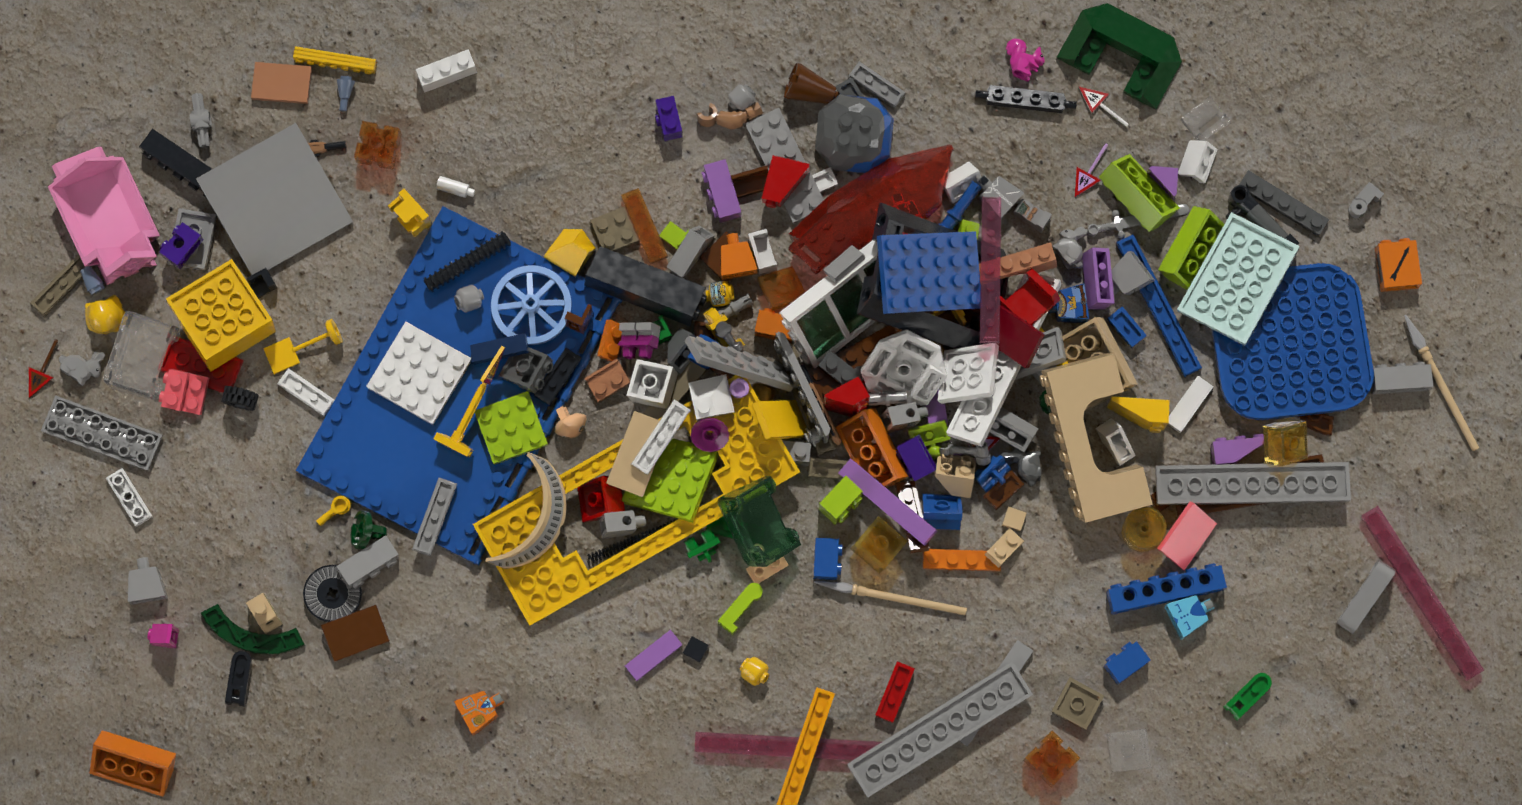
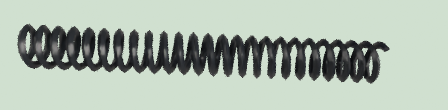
M666 524L659 527L656 526V530L655 528L649 529V533L648 531H645V534L644 532L638 533V537L637 535L634 538L631 536V540L630 538H627V541L624 539L623 542L620 540V544L618 542L616 545L613 543V547L609 545V548L606 546V550L602 548V551L599 549L598 552L595 551V554L591 552V555L588 553V559L595 563V560L598 562V558L602 560V557L605 559V554L608 558L609 554L613 556V553L616 555V550L620 553V550L623 551V547L627 549V546L630 547V544L631 546L634 545L637 541L643 540L644 537L646 538L664 528Z

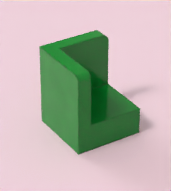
M662 315L658 316L659 320L652 322L660 326L658 345L672 339Z

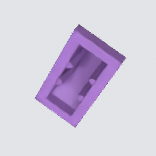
M1151 166L1147 173L1174 200L1177 194L1178 168Z

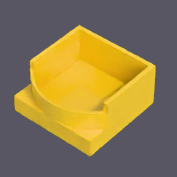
M232 259L166 298L167 304L177 317L181 328L210 372L276 332L272 318Z

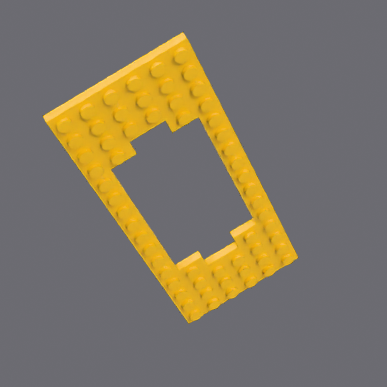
M735 375L728 379L729 389L730 384L735 379H744L749 385V392L745 397L735 398L731 394L735 412L711 417L722 421L729 431L727 444L717 451L725 466L712 473L723 494L699 507L693 523L678 519L590 570L585 566L577 550L563 558L555 542L543 555L528 564L507 569L496 566L529 626L800 473L782 439H765L752 406L753 403L760 400L747 378ZM692 400L684 404L685 407L690 409V412L678 428L680 430L686 427L690 436L692 427L698 422ZM623 439L560 474L559 477L563 483L565 494L610 470ZM542 485L473 524L491 557L510 552L522 544L532 533L542 511Z

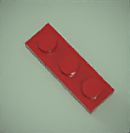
M898 661L896 662L875 714L876 717L891 723L894 722L915 668Z

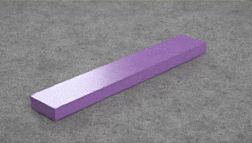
M851 458L838 472L843 478L847 476L863 491L862 494L924 546L937 532L935 528Z

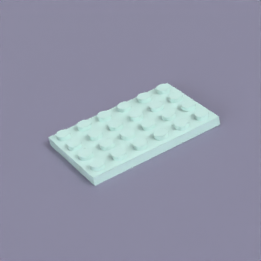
M1231 212L1177 308V312L1245 346L1300 246Z

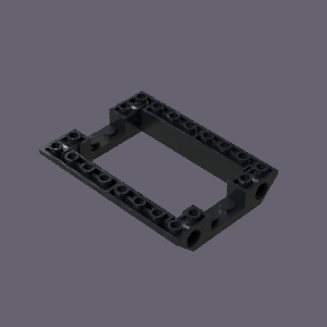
M879 203L872 240L877 242V236L899 235L903 234V232L907 234L957 231L884 203ZM977 239L978 261L987 262L1006 256L1003 249ZM877 254L873 275L864 277L857 314L902 331L907 329L927 340L952 349L989 344L983 338L998 306H1000L998 297L1002 296L1005 299L1009 277L987 284L981 315L972 316L970 328L926 312L883 314L879 258Z

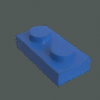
M1123 306L1107 318L1131 349L1147 336Z

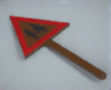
M57 339L54 340L41 370L37 371L29 367V398L54 378L44 374V371L58 343Z

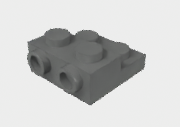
M528 347L529 353L508 357L499 376L506 381L518 385L522 389L536 394L537 390H541L544 386L543 379L546 373L552 371L553 360L547 354Z

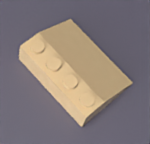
M1095 317L1062 336L1068 363L1105 353L1115 354L1124 392L1138 384L1103 317ZM1122 393L1096 399L1086 407L1085 411L1111 399L1112 396L1115 397Z

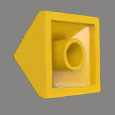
M563 229L543 258L576 277L596 248L582 229Z

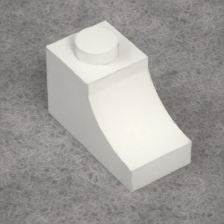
M1112 418L1096 428L1102 443L1108 448L1119 466L1136 456L1122 426Z

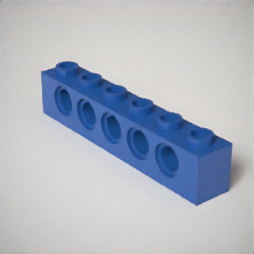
M1208 564L1204 566L1205 569L1197 570V567L1185 570L1186 573L1178 574V571L1171 572L1164 578H1160L1159 575L1152 576L1145 582L1140 580L1130 581L1127 586H1122V584L1110 586L1111 589H1108L1106 592L1111 615L1178 601L1192 596L1224 591L1227 585L1222 565ZM1199 576H1206L1208 584L1200 583ZM1180 580H1187L1190 584L1189 588L1181 587ZM1162 584H1168L1171 587V591L1169 593L1164 592L1161 589ZM1142 589H1151L1152 596L1146 597ZM1124 592L1132 593L1133 600L1127 601L1123 596Z

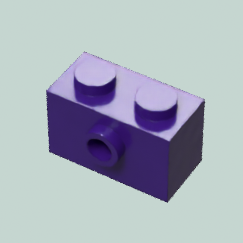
M674 96L656 99L658 115H655L657 126H661L664 141L682 138V127Z
M920 435L897 446V456L900 461L905 462L907 466L905 468L906 473L910 478L913 477L914 481L936 470V465Z

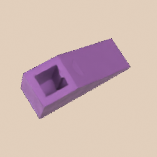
M1265 434L1253 435V438L1236 436L1234 440L1217 438L1210 445L1213 465L1236 464L1268 443L1271 438L1270 436L1265 437Z

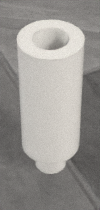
M442 176L438 179L436 186L438 190L464 198L467 195L473 197L475 194V190L469 188L468 184Z

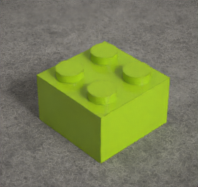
M845 476L819 503L818 510L834 525L838 522L842 524L848 518L850 509L853 508L855 510L861 504L863 491Z

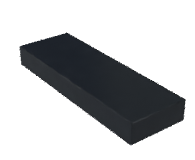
M565 348L553 365L552 371L544 378L543 388L537 390L534 396L550 406L582 358L568 348Z

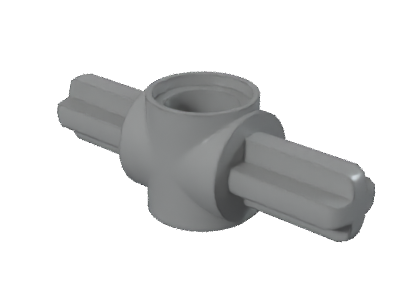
M195 93L192 95L193 111L190 113L192 130L197 132L199 147L206 148L210 146L208 130L212 127L209 110L204 107L203 95Z

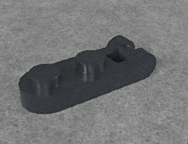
M238 651L232 657L225 704L232 705V703L243 707L246 705L252 658L245 651ZM234 690H240V696H234Z

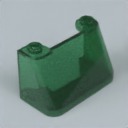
M764 476L718 498L719 508L741 557L751 567H767L801 545L797 531L785 528L771 494L776 491V483L771 476Z

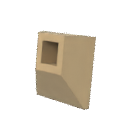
M942 454L937 457L935 477L952 496L971 498L976 459L967 455L950 454L944 456Z

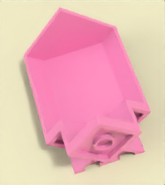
M96 147L55 163L52 166L56 178L48 188L84 266L98 265L106 285L114 283L120 276L126 278L139 273L142 267L151 268L157 265L154 260L157 256L151 242L160 235L123 157H106L102 147Z

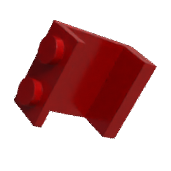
M1031 268L1026 273L1029 280L1007 300L1002 296L998 297L1000 306H1004L1030 325H1033L1057 304L1060 298L1058 292Z

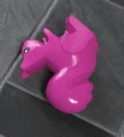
M1017 38L1009 40L1006 50L1007 54L1011 56L1010 65L1012 73L1015 77L1029 82L1030 70L1038 72L1039 66L1045 63L1041 47H1038L1033 55L1026 53L1027 47L1023 40Z

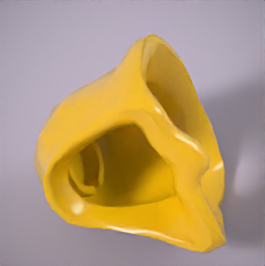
M112 295L106 300L85 304L86 325L92 332L97 334L118 332L126 324L125 311L116 295Z

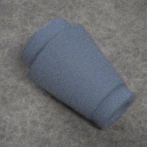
M91 266L80 271L87 292H90L91 295H95L105 289L104 282Z

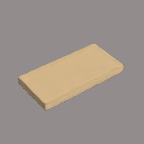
M637 411L633 412L607 479V484L643 497L654 466L647 475L631 465V463L660 420Z

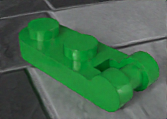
M1266 673L1256 674L1223 706L1234 715L1233 718L1236 721L1270 689L1272 685L1270 676ZM1237 701L1243 705L1240 710L1234 705Z

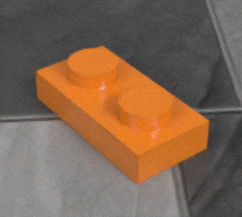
M606 320L597 354L598 357L610 362L617 359L620 349L618 343L621 341L622 331L619 330L618 322Z

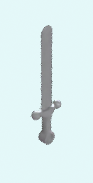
M1178 205L1180 209L1170 218L1187 214L1189 212L1188 205ZM1113 210V222L1102 225L1090 224L1087 230L1088 235L1096 236L1099 232L1115 229L1118 231V237L1122 239L1125 237L1122 229L1138 226L1141 223L1133 215L1119 218V211Z

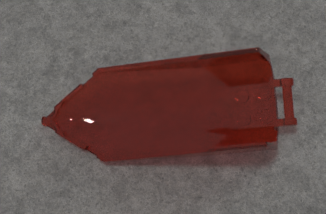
M948 144L887 159L833 192L789 233L792 244L788 250L810 266L813 273L818 274L851 245L861 250L872 241L879 203H884L927 220L942 205V194L947 183L951 165L950 158L952 151H954L953 146ZM805 246L820 260L814 261L801 248ZM876 260L863 269L866 276H869L874 271ZM857 274L841 287L844 293L849 295L862 281Z

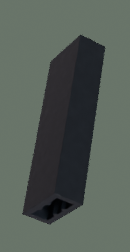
M601 246L587 271L584 283L587 287L687 326H691L693 320L697 321L700 314L698 309L700 305L704 306L707 295H704L706 290L704 286Z

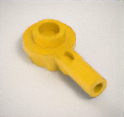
M345 496L335 497L332 501L331 509L318 518L316 522L322 526L334 515L348 513L351 507L349 499Z

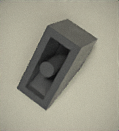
M679 328L668 343L667 363L680 375L691 362L687 358L690 350L685 340L688 335L695 337L692 333Z

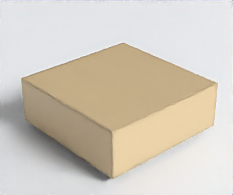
M1008 506L1002 526L1020 532L1027 513Z

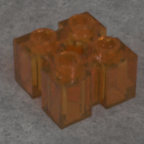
M362 121L359 133L362 143L357 142L354 154L356 163L371 166L372 161L377 162L378 167L394 170L397 157L394 148H399L402 135L400 128L385 125L383 130L379 129L377 123ZM378 143H381L380 147L375 148V145L377 146Z
M1053 730L1039 743L1042 748L1039 750L1035 747L1023 760L1034 771L1038 768L1043 773L1040 777L1051 788L1064 775L1061 770L1065 768L1068 771L1080 759L1070 747L1065 750L1060 745L1063 740ZM1047 755L1050 757L1054 755L1056 763H1049Z

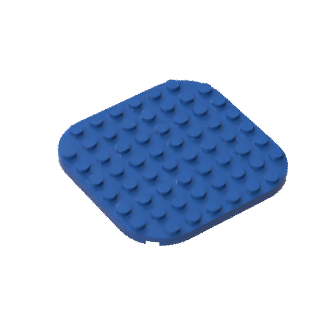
M1317 263L1290 266L1245 346L1212 329L1222 395L1231 409L1245 418L1269 420L1346 411L1361 403L1372 387L1374 371L1361 293L1353 277L1335 265Z

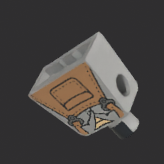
M913 402L888 407L880 418L889 434L915 427L920 422V419L928 417V411L926 406L917 408L916 403Z

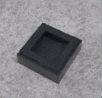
M692 636L683 654L700 663L709 645Z

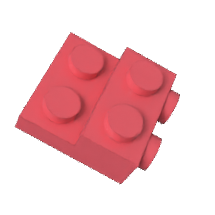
M169 369V372H165L163 377V383L166 384L165 390L161 391L159 395V402H162L161 407L202 415L210 377Z

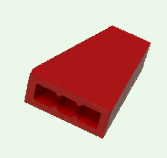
M773 155L761 198L762 203H765V206L770 208L781 207L809 173L810 164Z

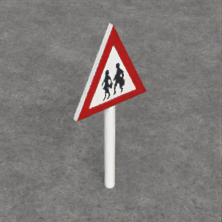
M1078 87L1091 114L1100 106L1126 127L1129 125L1102 104L1109 95L1108 93Z

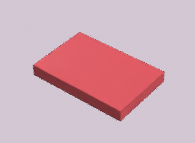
M1190 501L1157 549L1180 569L1185 571L1217 523L1195 503Z

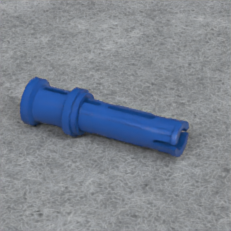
M971 181V184L953 209L948 210L941 224H938L953 230L956 224L961 222L962 214L982 187Z

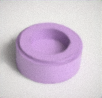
M735 379L730 384V392L735 398H743L749 392V385L744 379Z

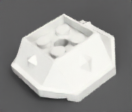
M907 329L880 339L861 368V374L869 392L879 394L885 393V391H889V393L907 391L906 404L915 402L916 405L920 404V406L929 404L947 378V370L940 346Z

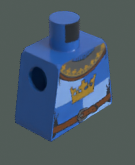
M1085 284L1058 290L1060 301L1048 313H1055L1057 322H1088L1089 313Z

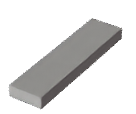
M438 478L413 545V551L431 557L457 483Z

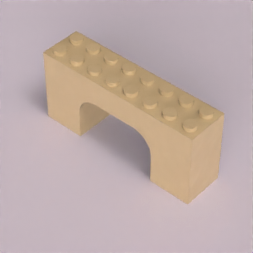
M1105 353L1042 370V375L1039 378L1042 387L1045 386L1047 394H1044L1045 402L1051 408L1052 413H1049L1051 424H1055L1056 431L1054 432L1056 443H1060L1059 457L1061 462L1064 461L1066 469H1063L1065 479L1070 482L1071 487L1068 488L1070 498L1074 499L1075 506H1073L1075 517L1086 523L1153 505L1144 468L1139 465H1132L1110 472L1100 471L1094 463L1085 429L1084 411L1092 401L1124 392L1115 354Z

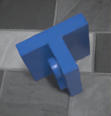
M922 494L923 519L935 529L960 530L962 520L961 497L942 494Z

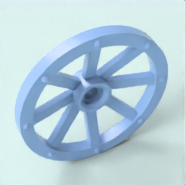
M535 265L518 267L508 272L496 285L491 299L493 319L499 330L506 337L518 335L512 331L522 318L529 314L530 337H527L528 345L546 343L558 336L566 326L564 318L567 311L571 313L572 309L570 292L562 278L550 269ZM532 273L550 278L536 294H533ZM526 274L527 295L513 286L510 281ZM555 283L559 286L564 296V300H540ZM504 287L522 300L498 304ZM529 301H533V302H534V304L532 305V307H529V305H528V302H529ZM541 306H565L559 323H556L544 312ZM522 308L509 326L506 327L500 318L499 311ZM538 313L554 329L536 337L535 314Z

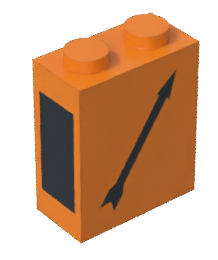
M1403 238L1399 239V242H1391V240L1380 241L1375 247L1381 292L1419 289L1422 285L1416 240Z

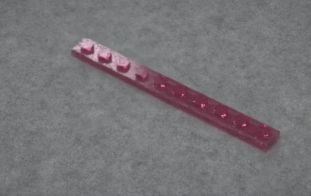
M1379 506L1360 516L1465 680L1468 681L1484 671Z
M696 732L694 752L793 757L799 737ZM819 739L813 759L852 761L881 742Z

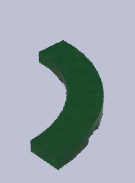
M219 604L201 612L206 623L219 637L236 648L247 652L265 655L281 654L306 646L297 628L283 633L264 635L250 632L237 626L225 615Z

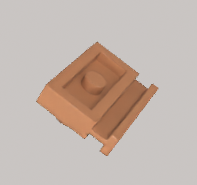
M618 359L584 378L599 403L630 384V379Z

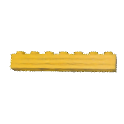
M297 46L294 48L293 59L296 63L317 64L320 67L329 66L332 69L341 68L344 71L353 70V72H365L368 75L375 74L376 59Z

